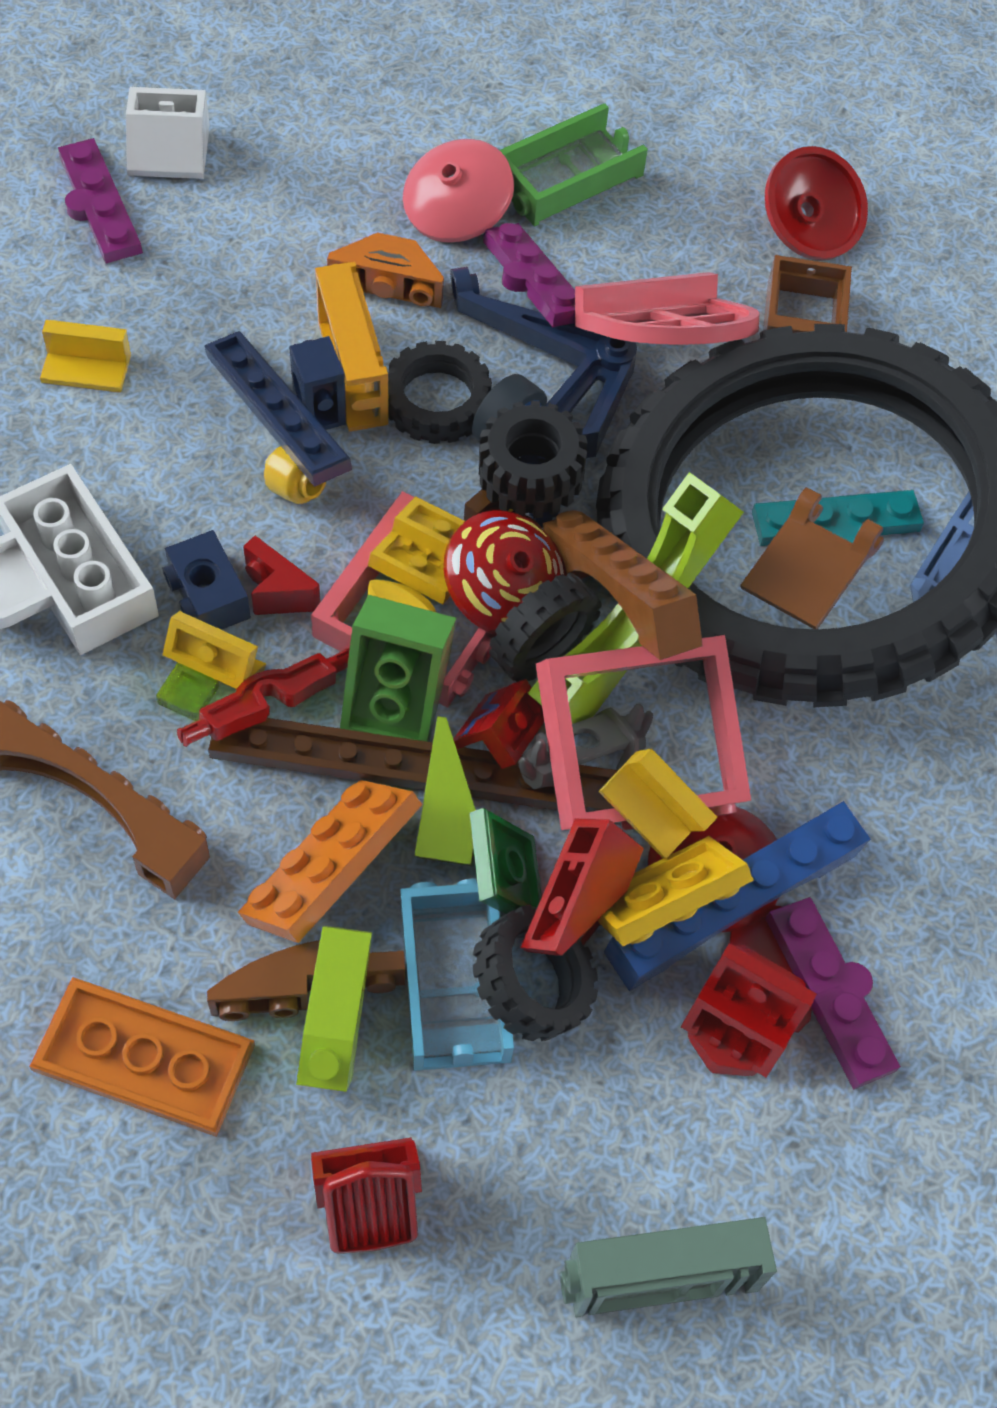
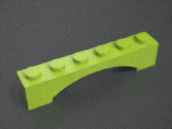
M690 472L662 510L666 512L663 524L647 558L686 588H689L744 513L736 505ZM617 603L606 618L581 643L564 656L632 648L642 645L639 643V636L633 624L619 603ZM627 670L566 678L565 682L572 724L594 717ZM537 680L528 694L542 706Z

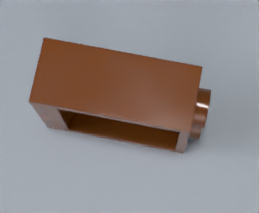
M775 255L767 285L763 331L792 326L793 333L814 331V324H845V332H847L852 266ZM779 290L833 298L832 322L827 323L777 315Z

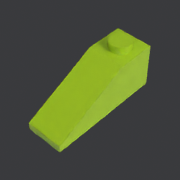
M437 716L414 856L422 859L472 866L474 848L470 812L476 809L447 718Z
M330 926L322 927L303 1031L296 1085L347 1092L354 1072L372 932Z

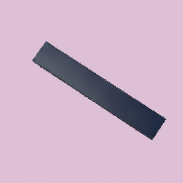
M241 331L204 345L206 355L211 363L314 487L352 470L350 457Z

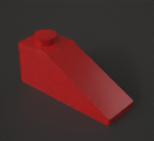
M575 818L520 948L530 953L562 956L627 892L644 848L610 819Z

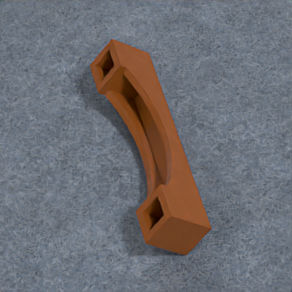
M565 511L558 514L556 519L543 523L544 531L557 546L566 574H575L580 579L592 576L612 594L628 616L639 636V643L656 658L663 660L703 646L695 593L582 511Z
M6 700L3 703L0 701V771H20L44 776L70 786L91 798L120 824L132 840L137 850L132 857L138 875L175 900L210 858L205 832L192 821L185 820L182 823L171 816L167 806L156 797L148 795L147 798H144L133 790L134 787L129 780L120 773L112 771L109 774L98 767L97 761L84 749L76 747L73 750L62 743L59 734L50 726L44 723L37 726L29 721L25 712L14 702Z

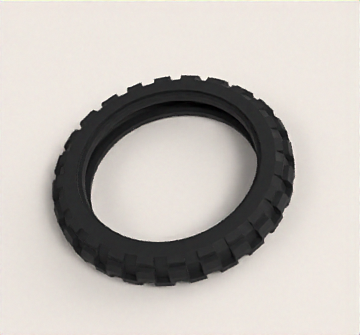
M814 324V331L796 333L792 332V326H785L761 331L760 339L744 343L740 339L714 347L709 351V359L700 363L696 359L690 360L664 379L665 387L662 390L657 389L655 393L651 391L630 414V424L626 430H621L617 434L606 457L607 466L605 473L599 479L596 500L597 523L647 559L661 529L662 506L667 489L685 458L716 429L742 414L763 406L794 399L836 398L873 405L910 421L938 442L952 458L968 486L974 512V529L961 558L952 570L920 599L901 610L862 624L830 629H800L772 625L751 619L713 600L693 582L688 588L697 597L702 638L725 635L733 688L753 694V700L787 706L788 700L813 702V708L847 706V700L871 697L872 701H877L905 693L907 686L923 679L926 682H931L959 666L960 659L971 650H979L997 632V401L990 396L991 388L966 367L963 369L961 366L954 369L948 365L949 357L946 354L921 342H915L912 347L899 343L898 334L874 328H866L864 334L845 332V324ZM703 660L675 663L678 667L685 665L698 673V679L706 682Z

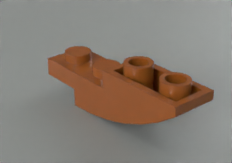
M320 940L276 951L247 964L225 977L207 991V1002L211 1016H219L224 1021H241L247 1019L249 1014L269 1012L271 1017L290 1018L298 1015L299 1010H307L309 991H311ZM404 951L372 952L369 954L365 984L367 991L371 993H387L395 990L396 986L405 985Z

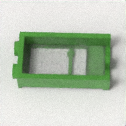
M605 103L499 150L506 157L513 172L514 192L511 201L519 215H525L534 227L539 225V221L633 177L637 179L644 176L648 149L643 144L627 152L629 133L624 127L615 130L614 138L607 132L606 125L609 107Z

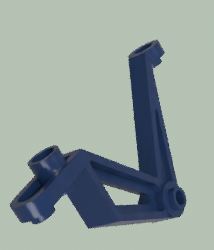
M468 267L451 269V288L458 312L578 366L547 402L546 407L551 403L558 406V412L562 413L566 410L571 413L596 381L599 380L605 383L583 428L582 434L587 438L586 458L596 457L627 384L634 373L637 352L636 342L618 340L575 327V323L552 327L541 312L480 295L476 273L470 274ZM523 455L515 458L526 464H542L549 461L538 455ZM548 511L543 512V518H534L533 514L530 513L529 516L543 528L544 522L551 521L559 513L551 515Z

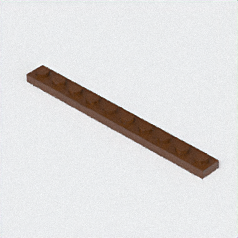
M267 718L262 723L237 731L219 741H215L211 737L208 752L209 757L212 759L358 781L364 780L377 784L425 791L433 742ZM467 747L457 749L472 798L558 811L555 787L533 789L524 781L518 762L515 765L501 769L490 751ZM578 765L581 785L583 787L585 811L590 812L614 808L598 791L618 770Z

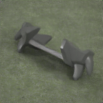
M636 704L629 714L621 716L610 707L597 713L594 717L572 724L574 736L580 733H588L597 738L599 742L593 748L576 746L578 765L618 750H623L624 752L616 767L619 770L636 751L646 748L645 736L651 726L653 713L651 711L644 713L643 706ZM540 732L535 736V744L518 762L524 781L533 789L554 787L547 735Z

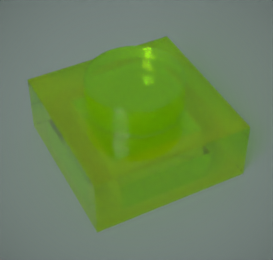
M177 662L156 694L157 703L197 721L199 720V710L209 704L219 688V682Z

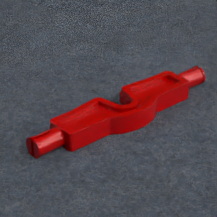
M346 648L327 659L322 654L317 653L285 669H270L250 676L239 685L236 692L199 710V720L178 728V739L185 747L208 735L213 740L219 741L237 731L262 723L270 715V706L266 702L265 696H272L287 707L297 706L317 692L336 683V673L346 669L348 666L350 649Z

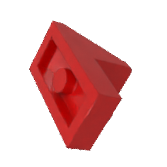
M256 535L243 546L246 564L245 570L249 577L259 584L251 593L253 613L255 615L314 612L321 602L319 583Z

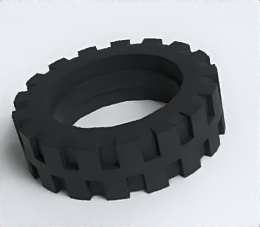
M426 341L417 343L416 348H405L400 352L398 359L394 357L389 363L388 418L390 421H395V427L400 432H407L410 434V438L417 441L421 439L429 440L431 444H440V441L452 443L459 441V438L464 435L466 437L472 435V426L476 412L492 388L488 367L485 363L481 364L479 362L480 357L473 351L468 353L465 351L464 346L456 343L454 346L446 345V341H435V344L428 345ZM427 373H444L455 376L464 382L470 390L471 396L463 405L455 409L433 412L419 408L409 401L404 393V389L414 378Z
M569 573L567 576L564 574L558 575L552 582L547 580L539 585L538 590L534 593L529 592L522 598L523 602L518 607L514 606L506 615L508 617L506 621L500 622L495 632L497 635L491 638L489 654L513 681L519 682L524 679L531 681L536 679V663L549 658L563 657L581 643L584 635H588L593 629L594 625L592 623L598 620L601 613L598 609L602 607V603L575 574Z
M525 905L494 921L481 932L479 936L482 940L475 944L473 955L477 957V962L472 965L473 976L479 980L480 986L477 987V991L481 1000L486 999L490 1006L488 1012L495 1020L500 1019L505 1023L504 1029L513 1035L521 1033L522 1039L534 1041L538 1038L541 1041H547L581 1024L580 1021L588 1018L593 1010L590 1004L596 1002L598 990L594 989V982L598 981V974L596 968H592L590 962L593 959L592 953L588 946L584 948L580 941L581 936L562 956L545 954L551 961L558 978L559 997L555 1009L542 1006L529 997L517 979L512 960V948L515 939L525 938L537 910V907L532 909L531 905Z

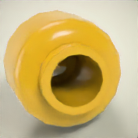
M281 446L276 448L266 459L264 479L266 486L271 492L295 504L307 503L323 492L326 482L314 487Z

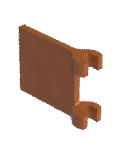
M806 487L796 500L789 518L740 586L742 590L812 629H818L864 563L879 550L884 542V538L880 536L883 527L869 519L863 523L853 543L815 524L814 522L823 510V506L818 504L822 499V495Z

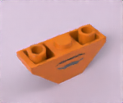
M377 232L332 251L327 257V266L355 261L356 272L358 273L362 290L365 293L375 294L381 298H394L413 302L419 306L442 307L444 276L415 240Z

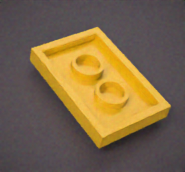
M708 836L670 855L667 859H661L635 872L627 892L597 921L622 946L640 943L650 938L655 930L671 922H680L692 917L698 908L714 900H724L734 896L740 887L754 880L746 862Z

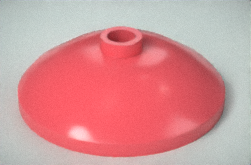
M457 139L443 143L423 155L407 176L403 189L405 212L413 226L424 236L432 240L453 243L473 239L485 233L486 229L492 228L507 211L514 192L513 172L502 152L487 142L476 139Z

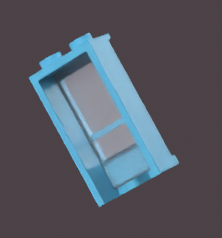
M475 878L462 880L457 885L437 886V884L432 882H420L413 884L410 888L401 889L400 907L413 1070L511 1063L514 1051L513 1034L503 1028L504 1022L500 1019L495 1020L488 1012L490 1006L486 999L481 1000L478 994L477 987L480 984L478 978L473 976L472 966L477 962V957L473 955L475 944L482 940L479 935L486 927L500 918L499 911L479 901L478 884Z

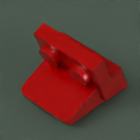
M729 943L693 1003L681 1028L688 1031L690 1043L710 1072L738 1076H754L759 1073L767 1078L786 1049L791 1036L812 1006L817 994L806 988V984L801 978L744 945L738 944L734 946Z
M412 1137L311 1153L317 1209L325 1208L331 1251L337 1254L378 1251L411 1243L418 1237L415 1193L422 1192L421 1168L415 1140H412Z

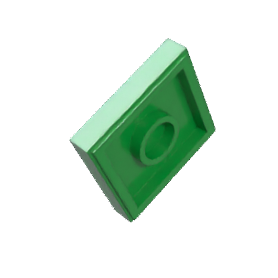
M485 808L470 812L479 901L504 914H508L525 905H531L532 909L536 908L542 898L534 836Z

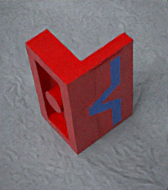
M527 679L486 694L453 738L456 749L482 740L501 769L515 765L544 723L542 706L528 694L532 687Z

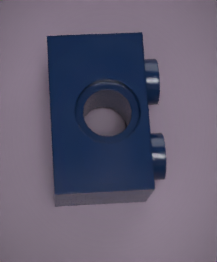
M330 336L290 345L293 393L325 430L346 425L345 373Z
M214 530L165 548L168 565L162 567V571L172 592L179 590L183 598L179 601L181 612L221 630L251 619L248 595ZM201 584H210L206 587H198Z

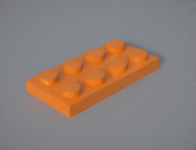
M359 780L343 792L340 802L328 815L314 823L311 833L303 842L282 858L279 868L267 881L252 890L248 901L238 911V914L249 926L299 943L423 804L413 791Z

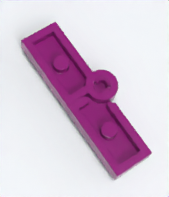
M91 138L58 147L59 157L73 187V190L65 197L67 214L70 218L77 221L88 220L89 227L105 264L142 254L141 242L95 139Z
M505 223L498 227L486 229L483 243L504 267L502 285L514 292L527 291V297L552 327L575 323V289L519 223Z
M811 897L770 911L765 920L793 974L805 982L806 988L817 994L811 1009L853 1090L895 1073L901 1066L865 1000V997L873 988V978L869 970L860 963H845Z

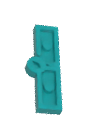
M914 490L824 497L818 503L823 506V510L814 522L851 543L854 542L859 529L867 519L883 527L880 535L920 532L924 525ZM796 500L754 504L752 516L760 546H769L789 518Z

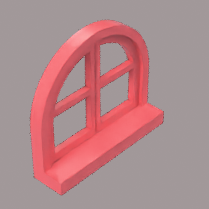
M711 272L575 286V327L623 341L689 345L740 340L753 336L759 331L760 313L753 307L717 298L718 274Z

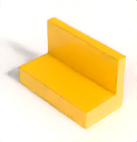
M45 320L42 334L47 356L40 376L41 383L121 393L131 358L126 329Z
M181 611L170 618L162 656L235 689L244 680L264 671L266 663L255 659L258 646Z
M652 748L636 751L598 791L663 859H667L691 832L705 831L717 818Z

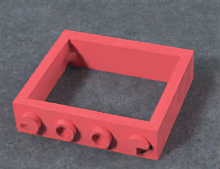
M404 491L400 493L311 614L312 635L314 638L340 652L346 648L350 649L352 627L343 622L367 591L369 581L375 580L380 573L368 566L370 553L392 531L395 517L414 499V496ZM514 558L516 565L523 568L520 561ZM481 628L477 629L445 676L439 700L440 704L448 708L456 695L463 697L473 681L474 673L472 671L478 662L485 664L490 658L489 650L491 649L489 644L491 638L496 635Z
M725 635L702 638V647L663 660H659L646 648L639 646L549 658L536 663L561 830L571 829L575 818L610 819L613 823L621 822L622 830L634 829L615 808L585 811L565 682L566 678L703 660L724 791L698 794L697 796L715 815L737 812L735 803L751 801Z

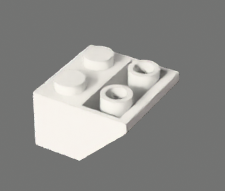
M129 88L126 109L128 176L204 179L210 126L206 90Z

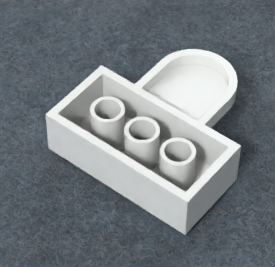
M72 464L0 496V527L4 535L0 536V629L12 626L50 607L81 656L159 616L153 587Z

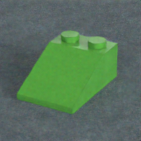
M368 595L352 626L340 729L429 742L451 654L456 618Z

